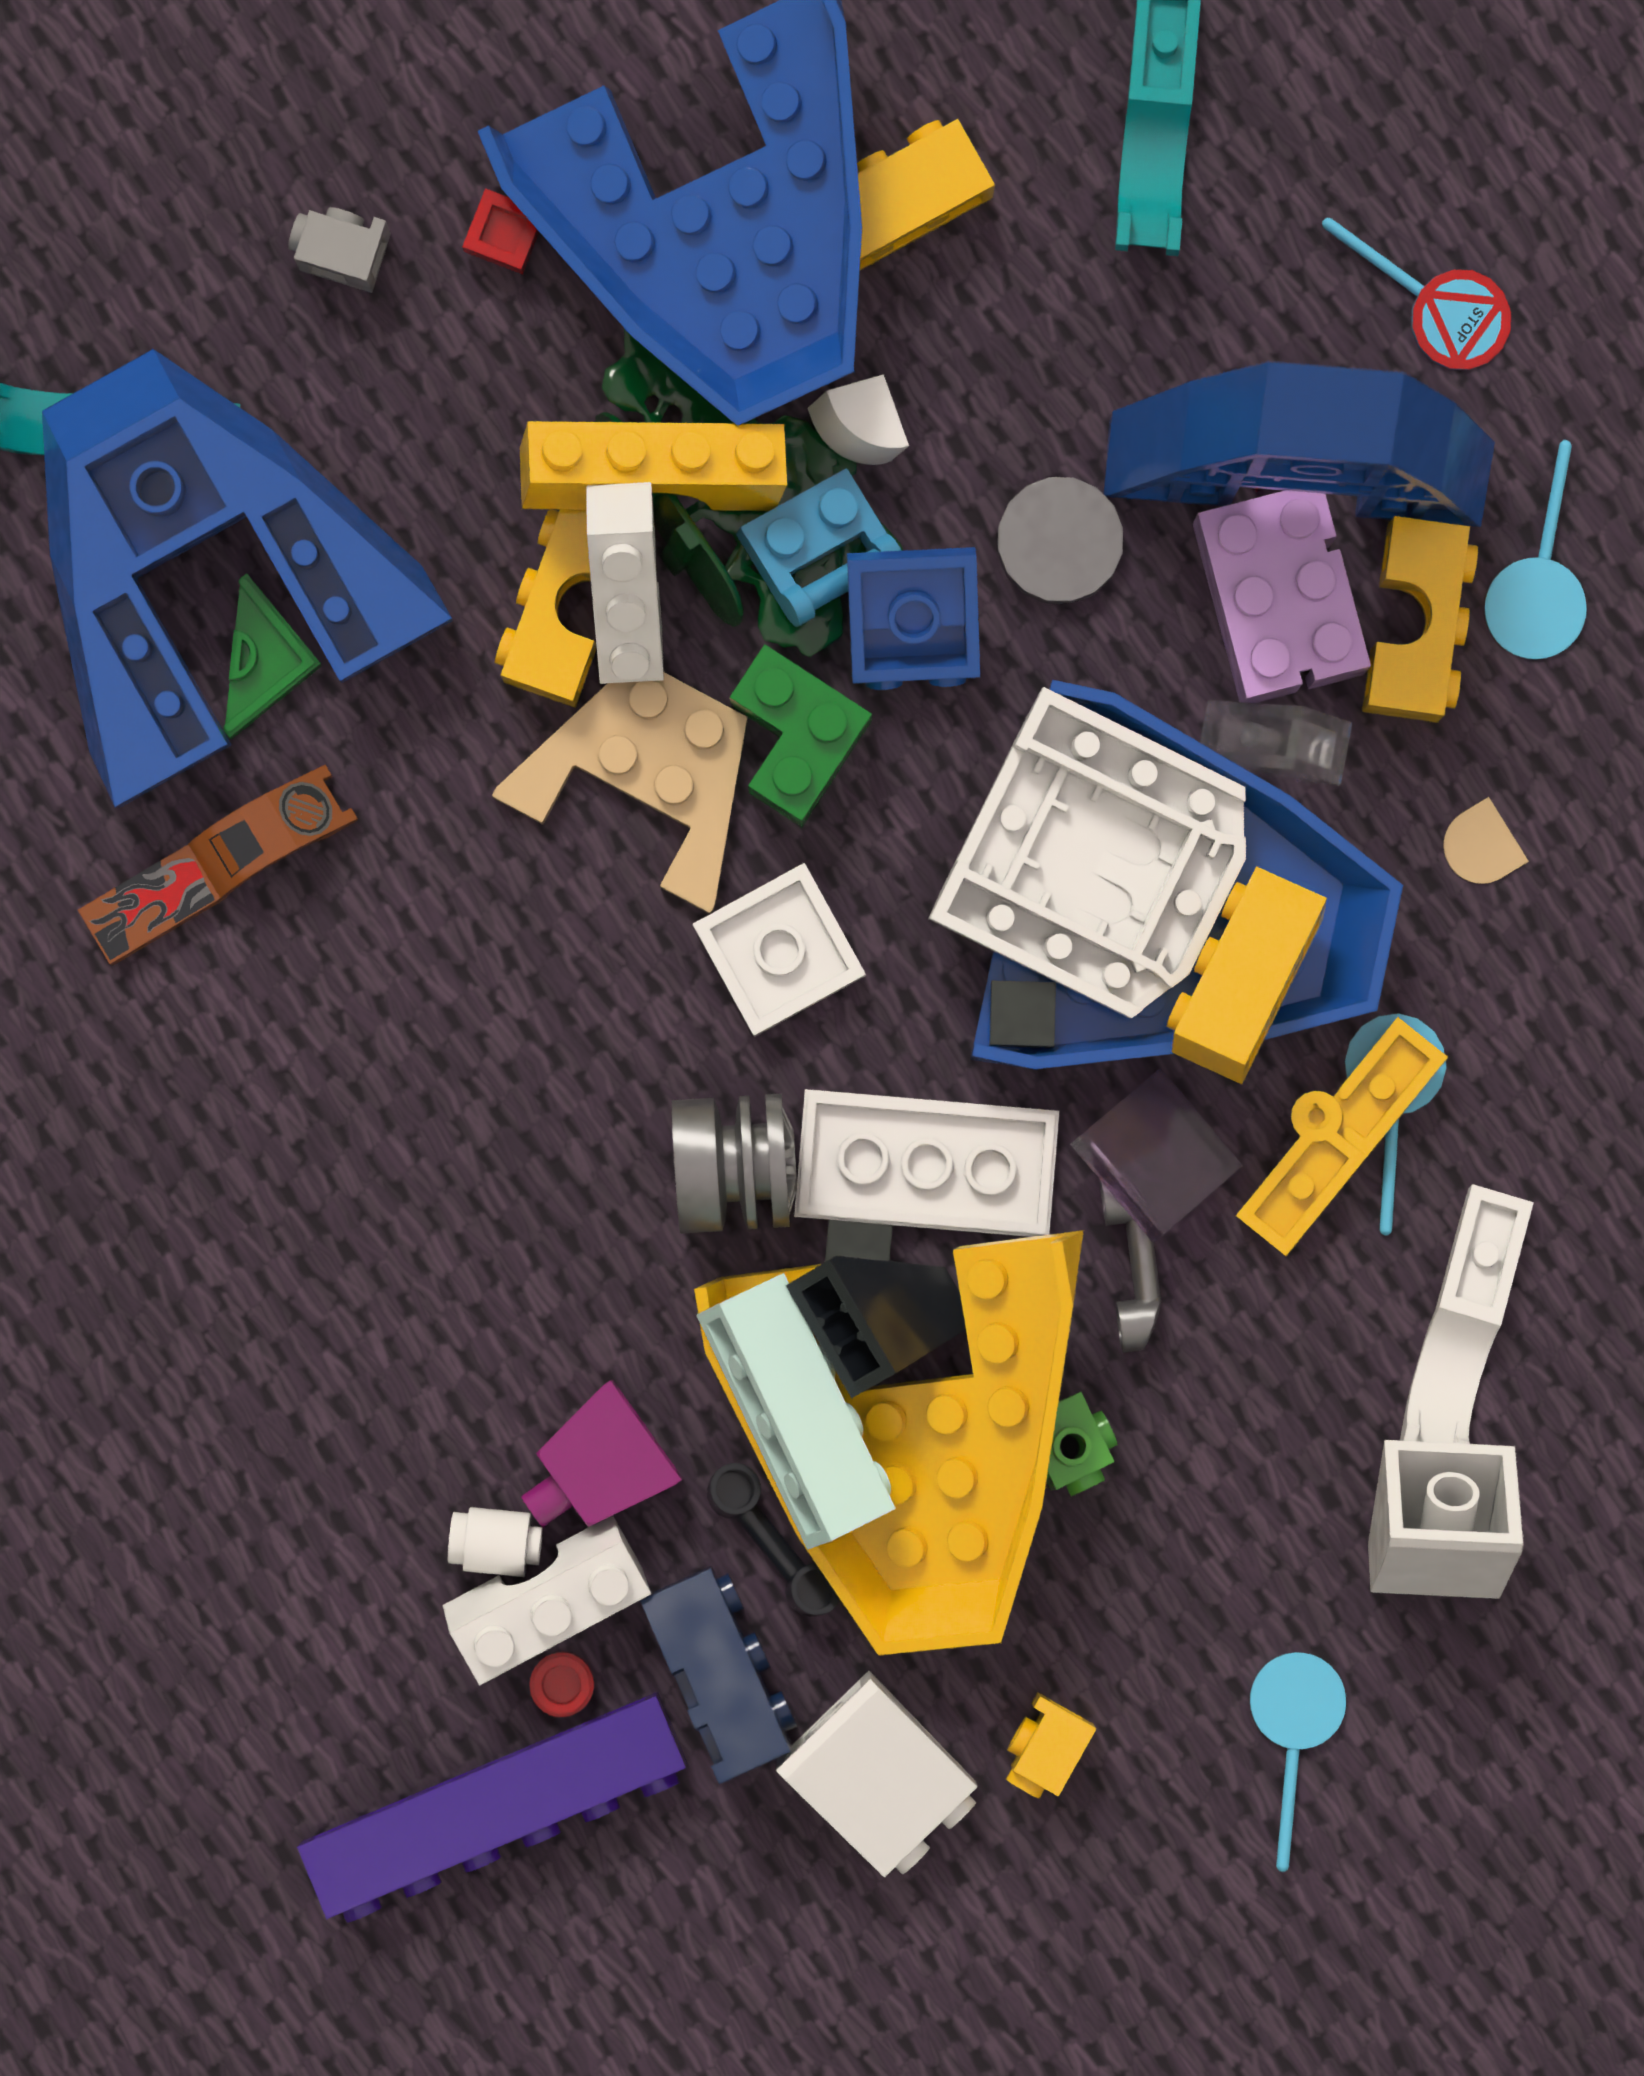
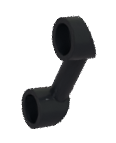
M740 1463L727 1464L718 1469L710 1478L707 1487V1499L711 1508L719 1516L727 1519L736 1518L787 1581L785 1594L791 1608L799 1614L809 1617L822 1616L833 1610L839 1603L840 1598L816 1563L805 1565L757 1505L761 1495V1484L757 1474L750 1467Z

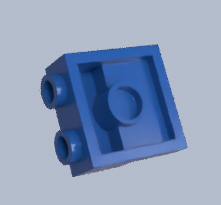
M975 547L847 553L853 683H865L866 687L875 690H889L900 687L903 681L928 680L934 686L952 687L965 683L966 678L980 677L977 557Z

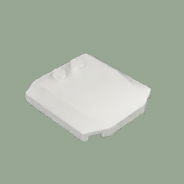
M1043 687L999 771L928 919L1127 1018H1133L1143 1008L1190 974L1246 860V837H1244L1245 787Z

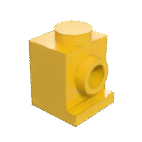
M1037 1692L1031 1704L1041 1713L1036 1722L1025 1717L1014 1734L1007 1751L1013 1753L1016 1757L1011 1764L1012 1769L1006 1780L1038 1799L1041 1797L1044 1789L1059 1797L1097 1728L1093 1723Z

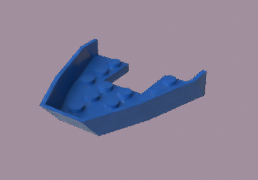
M779 0L718 30L766 146L658 198L655 197L613 94L606 86H601L507 133L502 134L490 126L477 131L501 189L624 329L737 426L854 372L862 219L846 22L841 0Z
M1265 362L1193 380L1113 411L1109 421L1104 495L1114 498L1213 506L1231 505L1239 487L1357 496L1355 517L1391 520L1394 516L1480 527L1495 441L1454 401L1404 372Z
M1052 680L1049 690L1245 787L1244 837H1246V860L1229 895L1236 882L1247 886L1257 866L1327 898L1323 921L1264 1040L1377 1011L1403 884L1292 796L1120 695ZM1226 901L1206 941L1209 937L1220 941L1229 920L1221 917ZM993 951L970 1060L1030 1069H1043L1174 1054L1172 1053L1174 1030L1166 1026L1180 994L1184 992L1192 996L1202 975L1194 972L1197 960L1187 977L1143 1008L1133 1018H1127L1056 982L1054 1048L989 1046L991 981H1055Z

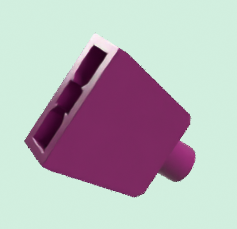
M612 1379L604 1384L536 1453L551 1475L523 1494L521 1498L542 1527H545L571 1507L575 1508L586 1525L590 1527L676 1485L683 1477Z

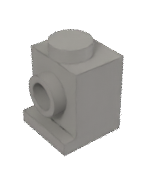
M329 207L326 215L309 210L308 215L302 213L297 215L290 234L288 248L296 252L294 260L300 271L372 293L391 235L386 220L374 217L369 229L363 227L365 220L362 217L342 209Z

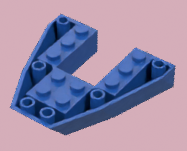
M156 350L148 351L42 411L50 558L89 752L114 807H122L231 746L229 739L137 578L242 519L248 518L327 660L342 683L453 621L423 566L271 428Z

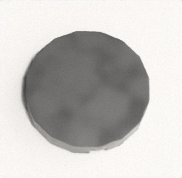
M1048 477L1026 486L1008 503L998 526V554L1006 576L1023 594L1045 604L1072 603L1095 595L1112 578L1123 553V527L1114 505L1097 487L1076 478Z

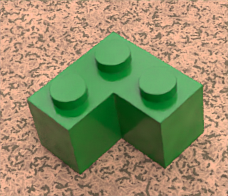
M764 644L729 697L730 705L779 737L777 743L748 785L749 794L802 828L871 724L872 713Z

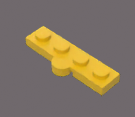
M1397 1017L1334 1096L1322 1091H1312L1303 1094L1296 1100L1292 1108L1291 1120L1294 1130L1300 1136L1299 1139L1246 1202L1236 1217L1287 1257L1448 1059V1056Z

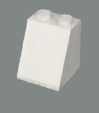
M1384 1440L1368 1540L1371 1592L1500 1599L1523 1548L1515 1446Z
M870 1671L863 1675L791 1745V1752L777 1759L776 1771L884 1878L895 1867L902 1875L910 1870L930 1849L924 1839L941 1822L948 1829H951L976 1804V1801L970 1796L978 1787L976 1781Z

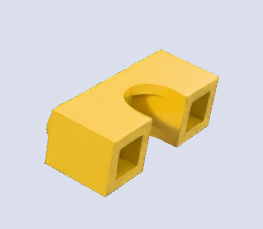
M549 509L544 518L537 544L546 547L538 571L528 568L525 572L516 599V604L525 608L517 630L508 627L505 629L496 653L495 663L504 666L500 675L504 683L576 708L597 647L594 640L574 634L561 624L558 618V607L561 598L569 588L581 582L591 581L587 542V509H560L559 511Z
M1394 516L1387 525L1379 587L1400 590L1412 595L1423 609L1425 627L1422 636L1412 643L1397 645L1376 642L1370 649L1369 660L1371 667L1367 671L1362 712L1438 722L1445 715V708L1455 709L1460 690L1461 671L1451 670L1454 645L1464 646L1469 624V608L1459 607L1462 583L1473 582L1478 557V546L1468 544L1470 526Z

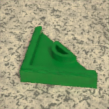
M247 573L239 579L240 588L230 662L226 722L223 729L231 740L322 667V664Z

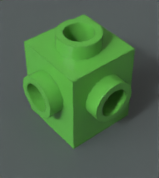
M1082 1392L1075 1393L1058 1401L1046 1479L1050 1490H1057L1066 1486L1070 1496L1106 1480L1101 1468L1115 1462L1109 1449L1118 1445L1104 1413L1100 1410L1092 1414ZM1066 1435L1071 1436L1077 1443V1453L1072 1459L1066 1458L1060 1450V1442Z

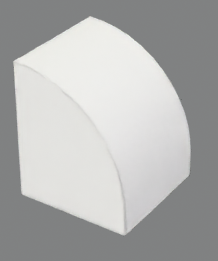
M884 374L827 390L808 407L812 422L823 441L832 450L848 460L866 465H880L891 462L909 446Z

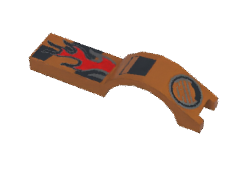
M323 765L245 804L210 826L186 846L78 909L109 964L112 966L223 901L244 882L284 857L319 840L329 838L359 820L352 808L342 812L324 781L333 777L328 767Z

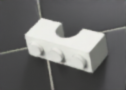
M651 482L586 485L587 542L600 684L664 680L659 582H657Z
M613 1515L556 1544L558 1549L556 1560L545 1571L534 1578L516 1585H505L500 1575L443 1605L449 1633L479 1686L651 1594L643 1569Z

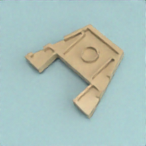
M663 672L664 680L607 683L494 790L492 797L543 825L573 769L578 768L690 828L661 882L660 888L711 914L716 904L748 717Z

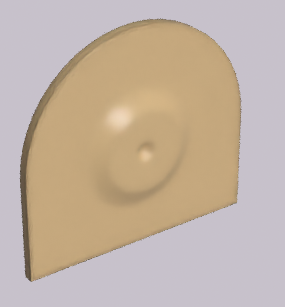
M1489 797L1458 815L1446 831L1443 846L1445 858L1451 869L1459 877L1469 882L1478 884L1491 883L1529 862Z

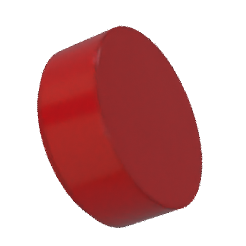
M564 1651L551 1653L541 1659L532 1671L530 1677L532 1699L543 1712L551 1716L568 1717L577 1714L589 1703L593 1695V1672L588 1663L574 1653Z

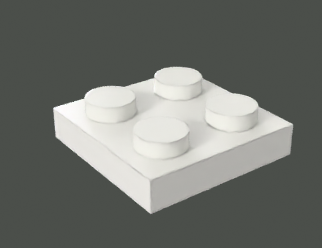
M805 863L693 923L694 929L754 1037L866 976Z

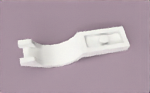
M1473 1184L1468 1188L1436 1309L1429 1324L1411 1383L1400 1441L1470 1444L1468 1438L1469 1426L1476 1393L1488 1354L1503 1320L1534 1202Z

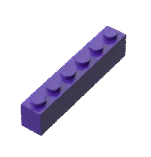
M655 1692L303 1840L297 1846V1849L326 1919L343 1913L346 1923H349L381 1909L382 1905L379 1897L402 1888L406 1898L442 1883L438 1872L462 1863L467 1873L500 1859L501 1855L497 1847L522 1838L526 1848L561 1833L557 1822L580 1812L584 1822L607 1815L620 1808L616 1797L637 1788H641L644 1797H648L680 1783L676 1772L685 1769L688 1762L659 1692Z

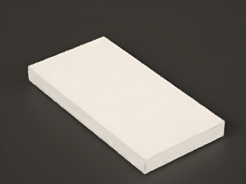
M805 1089L794 1217L1025 1237L1049 1235L1059 1111Z

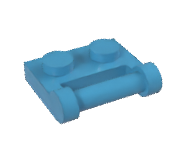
M847 468L741 526L736 533L785 616L795 627H799L815 618L816 609L848 592L847 563L803 588L795 583L791 575L857 538H860L867 552L902 551L896 540L886 533Z

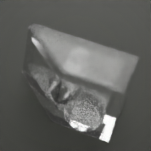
M1208 700L1200 743L1253 774L1294 782L1341 785L1353 723L1305 706Z

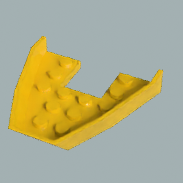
M1084 1230L965 1245L953 1250L973 1374L872 1386L851 1398L835 1371L834 1379L845 1402L854 1407L862 1421V1438L873 1461L882 1466L891 1484L890 1497L896 1509L831 1542L816 1546L807 1551L878 1655L997 1644L1002 1641L1043 1505ZM821 1264L717 1278L694 1289L698 1314L782 1273L785 1274L788 1282L791 1283ZM700 1324L705 1354L797 1537L806 1548Z

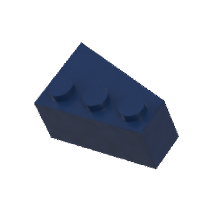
M710 1566L641 1599L640 1602L669 1670L675 1677L689 1708L687 1712L696 1731L699 1730L714 1763L711 1767L718 1784L791 1752V1739L787 1731L797 1727V1723L783 1692L780 1691L771 1696L760 1672L771 1668L756 1633L754 1632L744 1637L734 1613L744 1609V1606L729 1573L717 1578L713 1567Z

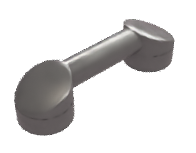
M1123 1174L1100 1175V1189L1106 1226L1126 1224L1135 1300L1116 1302L1122 1353L1141 1351L1145 1348L1151 1337L1161 1305L1151 1216L1143 1200Z

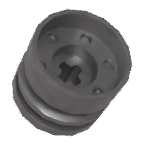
M782 1094L765 1095L767 1123L752 1124L750 1096H740L737 1104L735 1125L722 1126L719 1110L714 1098L672 1100L675 1181L681 1234L723 1231L727 1202L740 1201L743 1218L748 1229H758L756 1200L772 1199L774 1228L790 1227L789 1214L797 1191L794 1130L782 1106Z

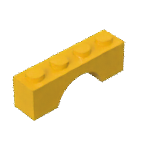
M528 421L520 445L522 509H587L586 485L651 482L652 493H671L693 497L706 503L712 510L770 511L778 506L787 487L784 424H741L737 426L731 423Z

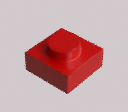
M485 188L462 248L465 253L523 275L539 231L509 197Z

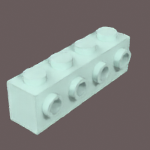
M782 1273L696 1316L808 1550L831 1542L896 1508L890 1497L891 1484L882 1466L873 1461L862 1438V1421L854 1407L845 1402L834 1379L835 1369L821 1345L817 1343L807 1321L788 1291L786 1285L789 1282L785 1274Z

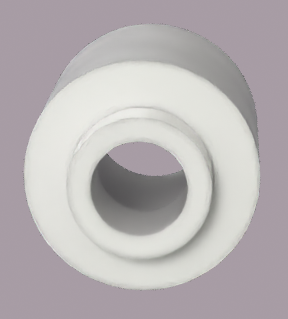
M470 1507L468 1513L453 1512L449 1534L448 1563L463 1565V1571L525 1577L527 1564L539 1565L543 1527L531 1526V1513L475 1507Z

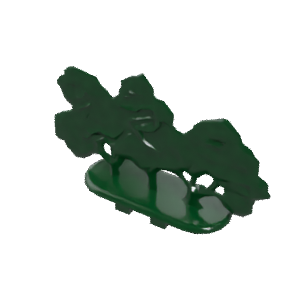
M624 329L625 354L615 364L605 369L602 389L611 403L624 411H635L644 415L645 423H660L668 406L674 404L680 408L683 414L681 423L735 424ZM656 395L659 398L657 408L652 413H649L644 402L647 397ZM608 412L595 416V422H622L618 417ZM783 415L772 423L784 424L787 487L778 506L846 468L852 476L856 474L857 462L848 460L832 450L808 421ZM754 418V419H752V420H750V421H747V422H745V423H743V424H762V423H759V422L757 421V419ZM652 493L654 525L667 543L660 555L661 559L674 577L685 570L713 612L725 623L735 627L740 625L743 620V604L733 581L739 580L755 585L761 598L758 628L764 641L776 643L782 647L797 646L802 655L811 657L843 635L841 596L816 609L815 618L799 627H795L785 616L762 576L750 568L754 563L736 533L741 526L768 511L712 510L701 500L685 509L675 494ZM700 519H709L717 527L734 536L737 546L731 553L725 566L695 523ZM881 523L886 533L891 535L896 540L901 550L903 551L901 543L886 528V526L883 523ZM857 538L791 576L795 583L803 588L846 564L847 553H864L867 550L860 538Z

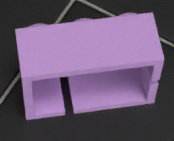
M1281 491L1197 514L1193 522V528L1241 707L1296 693L1303 684L1300 672L1310 670L1305 677L1308 689L1363 676L1367 672L1371 664L1341 551L1337 549L1327 552V548L1331 546L1337 536L1325 494Z

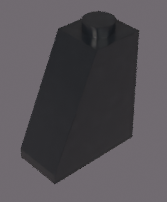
M836 1255L786 1285L851 1398L894 1375L966 1330L960 1291L945 1267Z

